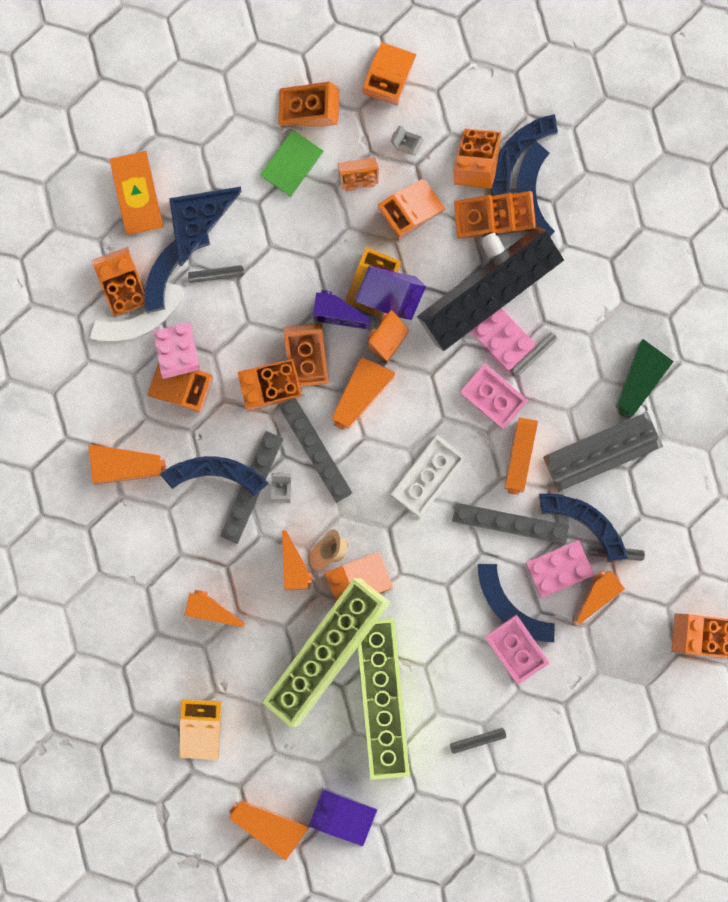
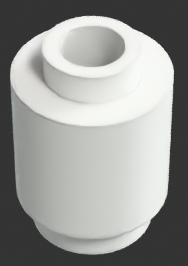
M495 233L481 239L483 242L482 247L489 261L505 250L499 236H496Z

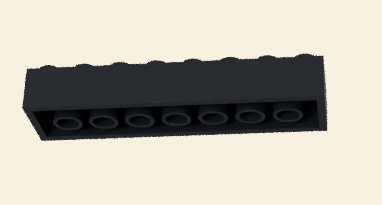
M536 226L416 317L434 344L442 351H445L562 263L564 259L548 232Z

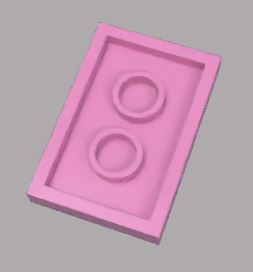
M502 308L470 331L508 372L536 346L530 337Z
M190 322L153 331L163 379L200 370Z
M486 364L478 370L460 391L462 396L502 430L528 402L523 395Z
M579 540L526 562L540 598L594 576Z
M517 614L484 636L517 685L550 664V661Z

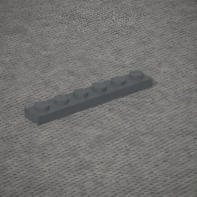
M294 398L278 404L279 409L335 502L338 503L353 494L297 399Z
M265 431L250 466L265 480L283 442L282 437ZM241 486L220 537L236 544L239 543L260 492L253 496L246 488Z
M455 503L452 522L560 544H566L569 525L461 503Z

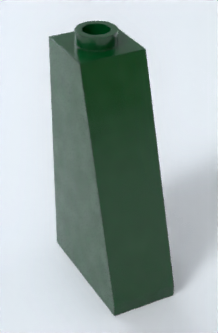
M644 339L639 342L615 406L618 409L617 412L625 418L627 416L629 418L634 416L674 362Z

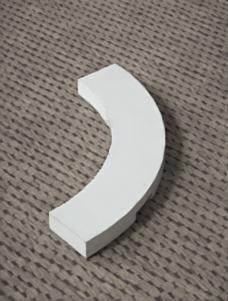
M166 283L165 310L146 313L145 311L135 318L121 322L95 320L90 339L102 342H118L136 339L150 333L164 323L177 308L185 288Z

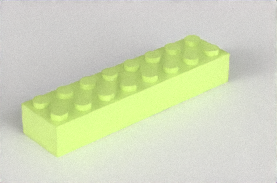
M353 578L262 703L290 727L299 726L390 602L361 578Z
M394 618L377 620L358 646L370 780L410 776Z

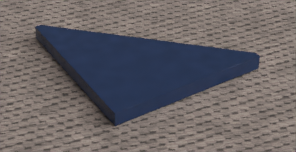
M241 186L169 198L179 267L183 266L242 192Z

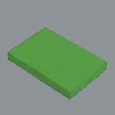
M292 130L260 176L292 197L324 151Z

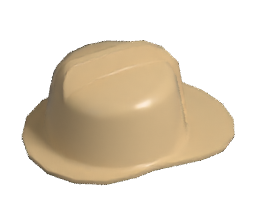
M330 530L315 545L311 552L310 564L312 568L323 570L331 562L341 561L346 554L349 542L340 537L338 531Z

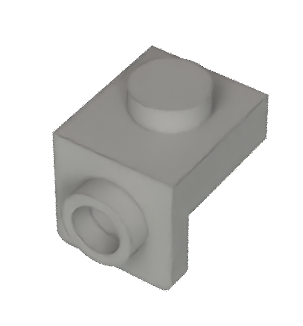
M401 126L397 127L391 139V143L397 150L416 156L424 141L421 136L407 132Z
M284 472L272 473L271 503H290L291 474Z

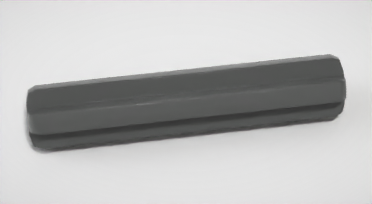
M242 265L194 271L188 273V279L190 283L239 277L244 275V268Z
M588 546L587 553L589 556L606 557L602 546ZM626 549L629 560H644V550Z
M504 728L483 733L451 743L450 749L455 754L505 739L506 732Z

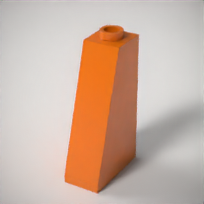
M361 357L332 417V421L335 422L334 426L342 430L345 427L350 429L392 382L396 373Z
M519 417L516 421L504 489L508 490L509 494L519 495V492L523 493L525 490L538 425L537 420Z
M88 445L92 483L95 485L160 477V474L166 470L165 459L162 460L160 455Z
M243 800L239 804L235 802L229 810L231 813L229 819L285 861L309 829V826L305 823Z

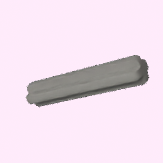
M550 332L511 369L516 376L523 373L557 341V336Z

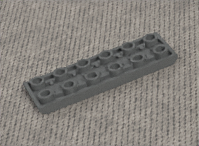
M645 412L544 456L543 459L557 491L560 492L662 448L663 444L649 413Z

